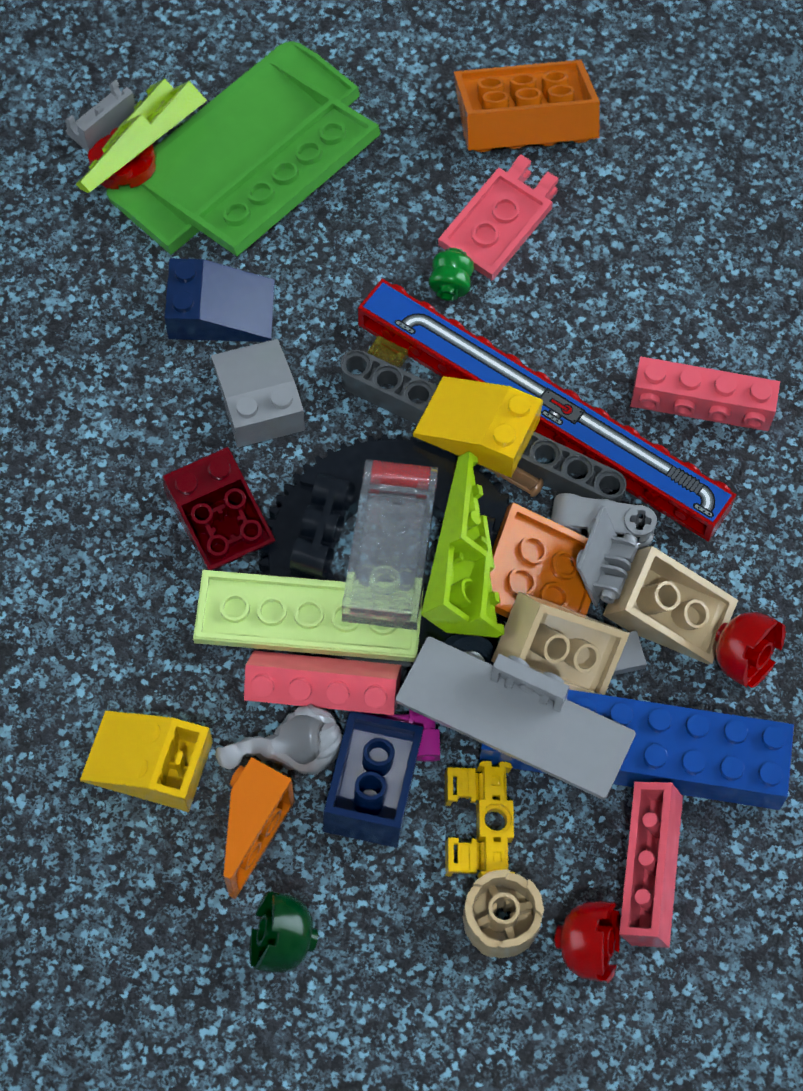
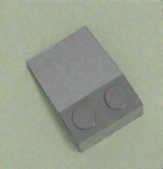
M278 339L211 355L237 448L305 431L302 403Z

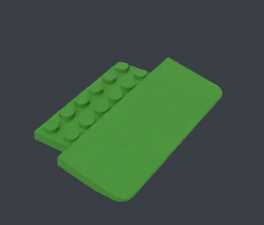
M285 42L271 51L154 147L156 168L153 175L146 182L130 188L129 184L118 185L119 189L107 188L106 193L109 201L170 255L201 231L235 256H239L381 135L379 125L349 107L350 104L360 97L359 89L353 82L318 54L298 42Z

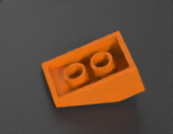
M253 757L250 758L245 767L240 765L230 781L232 789L223 876L228 894L235 900L295 803L292 779Z

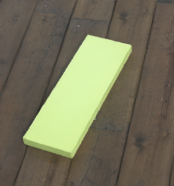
M202 570L193 641L196 644L414 662L418 656L424 588Z

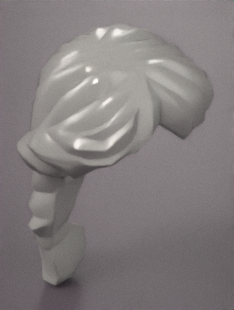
M310 704L297 707L294 712L289 713L276 728L273 735L265 738L261 736L244 737L235 744L217 747L215 756L219 766L225 769L237 767L242 761L243 756L251 755L263 761L271 760L281 764L287 770H296L301 774L317 775L338 757L342 734L335 718L328 711Z

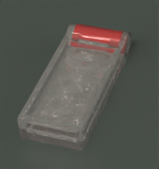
M366 459L342 601V622L417 630L439 467Z

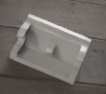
M117 80L109 84L110 94L77 121H75L73 115L65 120L67 135L87 152L101 138L109 135L113 129L119 127L134 111L135 100L133 92L128 87L121 92Z

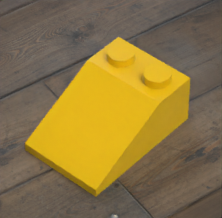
M443 376L413 432V437L458 456L470 451L478 457L479 465L511 478L540 421L543 400L511 386Z

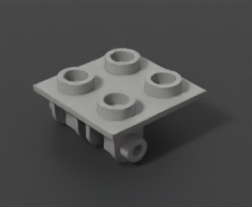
M602 505L596 519H592L590 522L586 546L584 550L579 551L576 559V569L594 606L598 605L600 599L605 603L612 604L615 599L620 598L628 576L626 571L631 569V563L638 550L637 538L635 536L624 534L623 538L617 537L607 510Z

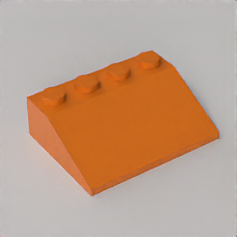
M582 60L454 71L463 134L468 151L487 152L492 148L502 147L520 149L525 145L533 144L552 146L557 142L564 141L583 143L589 141V139L599 138L600 101Z

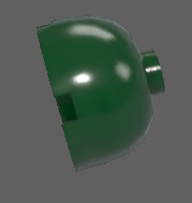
M267 891L262 897L255 915L262 917L258 930L252 928L249 946L250 965L260 971L284 973L294 970L303 962L308 952L315 950L318 930L313 928L312 917L306 905L299 899L287 894Z

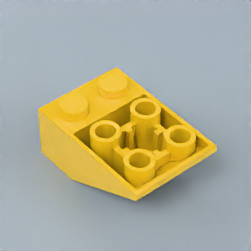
M105 710L80 781L189 812L213 744L210 728L172 717Z

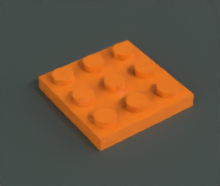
M512 502L506 509L492 549L495 569L490 572L492 592H498L500 603L495 606L496 613L508 618L520 591L586 616L591 598L576 569V559L579 551L584 550L588 538Z

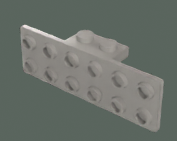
M427 637L396 696L397 704L602 800L607 798L636 735L634 730L567 700L570 686L564 684L563 679L553 673L544 672L542 674L529 668L528 663L516 656H508L507 658L501 654H498L494 664L491 665L433 637Z

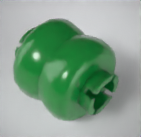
M458 248L446 249L436 254L432 261L433 271L429 278V286L438 297L447 301H454L458 297L467 295L471 288L470 277L475 266L473 260L467 256L466 252H462L463 250Z

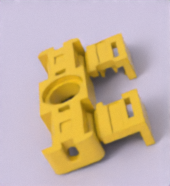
M482 761L477 769L447 767L444 773L445 806H451L452 802H458L459 798H470V803H475L476 800L479 801L476 804L477 839L472 838L471 843H459V838L448 837L445 842V876L451 877L453 873L477 874V870H484L480 871L477 875L480 878L490 871L508 870V843H511L514 839L513 801L507 800L506 773H509L513 768L511 763L499 762L498 765L492 766L491 761ZM453 777H456V795H453ZM489 812H498L505 820V827L497 831L490 829L485 823V815ZM454 845H457V863H454Z

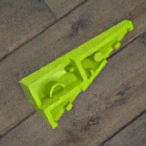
M165 78L152 84L146 90L148 96L143 101L140 100L136 103L131 115L121 123L102 148L104 154L99 160H94L90 164V170L83 178L77 181L76 185L79 189L90 193L207 100L190 81L175 88Z
M468 451L459 456L421 615L446 633L498 638L504 635V625L497 623L495 606L500 603L498 592H492L490 572L495 569L491 540L487 516L480 515L478 499L483 496V489L481 485H476L473 467L478 464V457Z

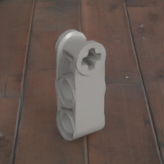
M570 493L558 494L554 498L551 521L587 538L590 522L592 519H596L602 505L607 510L617 537L623 538L624 534L640 537L639 541L636 542L638 549L648 547L653 541L657 516L649 507L619 503L609 499L580 497ZM636 525L643 526L642 530L636 529Z

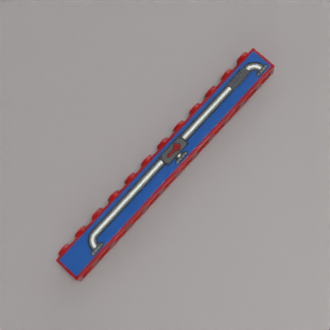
M381 279L358 307V325L439 376L511 386L542 399L541 417L534 432L617 470L626 479L625 491L706 541H710L731 511L736 494L731 492V489L726 484L720 481H713L702 474L695 465L689 462H682L672 456L664 446L651 443L641 437L638 431L631 426H623L613 420L603 409L590 406L582 401L572 390H564L554 384L544 373L531 370L523 365L516 356L509 353L505 354L495 348L485 337L472 334L457 320L446 318L436 312L429 303L425 301L420 302L408 295L401 286L390 284L386 280Z

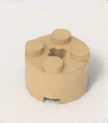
M506 869L490 871L478 878L467 894L463 912L465 933L473 946L479 949L481 954L490 958L517 956L527 950L538 936L544 913L542 896L530 879L526 880L521 875L510 873V870ZM503 908L504 913L510 911L509 919L501 920V917L497 918V909Z

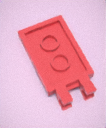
M521 154L507 172L499 167L438 238V245L443 249L458 248L463 250L462 252H466L467 256L473 260L474 269L492 281L552 210L553 202L551 199L558 192V188L555 187L558 183V178L548 171L535 189L524 184L531 175V171L528 170L531 160Z

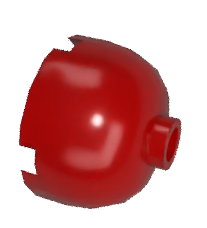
M746 612L734 617L729 623H723L715 636V642H717V661L723 673L746 688L747 686L751 688L756 687L765 679L776 663L770 657L775 648L780 651L783 648L786 636L785 625L759 612Z
M588 901L580 904L567 914L564 925H558L556 928L555 947L556 949H561L563 961L568 969L580 978L608 983L615 974L617 965L609 964L614 950L619 953L621 936L619 935L620 912L619 910H613L617 905L615 902Z

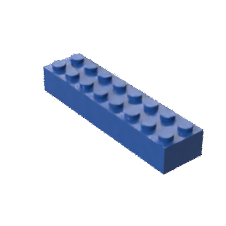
M568 691L567 700L636 732L635 738L613 783L615 785L634 787V782L673 783L682 795L780 810L788 797L794 724L582 691ZM482 744L479 763L491 761L492 765L496 766L499 762H509L513 769L544 773L487 745Z

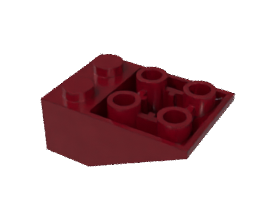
M228 447L162 476L164 491L181 525L208 570L218 569L275 542V538Z

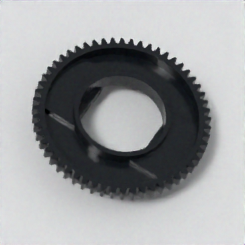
M385 434L381 440H374L372 436H368V441L362 443L358 439H354V445L347 447L342 443L340 444L339 451L334 452L328 449L327 457L323 459L317 455L315 457V465L305 464L303 465V475L297 473L293 475L294 485L285 483L283 488L286 496L277 495L275 497L278 507H270L269 509L271 519H266L265 521L275 538V542L259 549V555L263 558L259 560V570L263 572L260 575L336 581L331 572V566L345 522L359 511L377 504L403 503L427 511L443 523L459 456L425 441L418 442L413 436L410 440H403L401 434H398L396 439H388L387 434ZM381 464L431 470L429 492L371 485L372 465ZM476 464L473 467L476 485H481L483 489V496L478 499L480 515L487 516L491 547L493 549L510 496L508 493L500 495L501 483L492 484V474L490 472L482 474V465ZM496 613L497 623L503 624L505 627L504 621L507 622L508 618ZM421 615L418 654L427 637H433L444 643L449 637L456 634L444 632ZM484 637L488 639L492 645H495L497 642V638ZM325 654L313 655L317 657L402 665L400 687L414 663Z

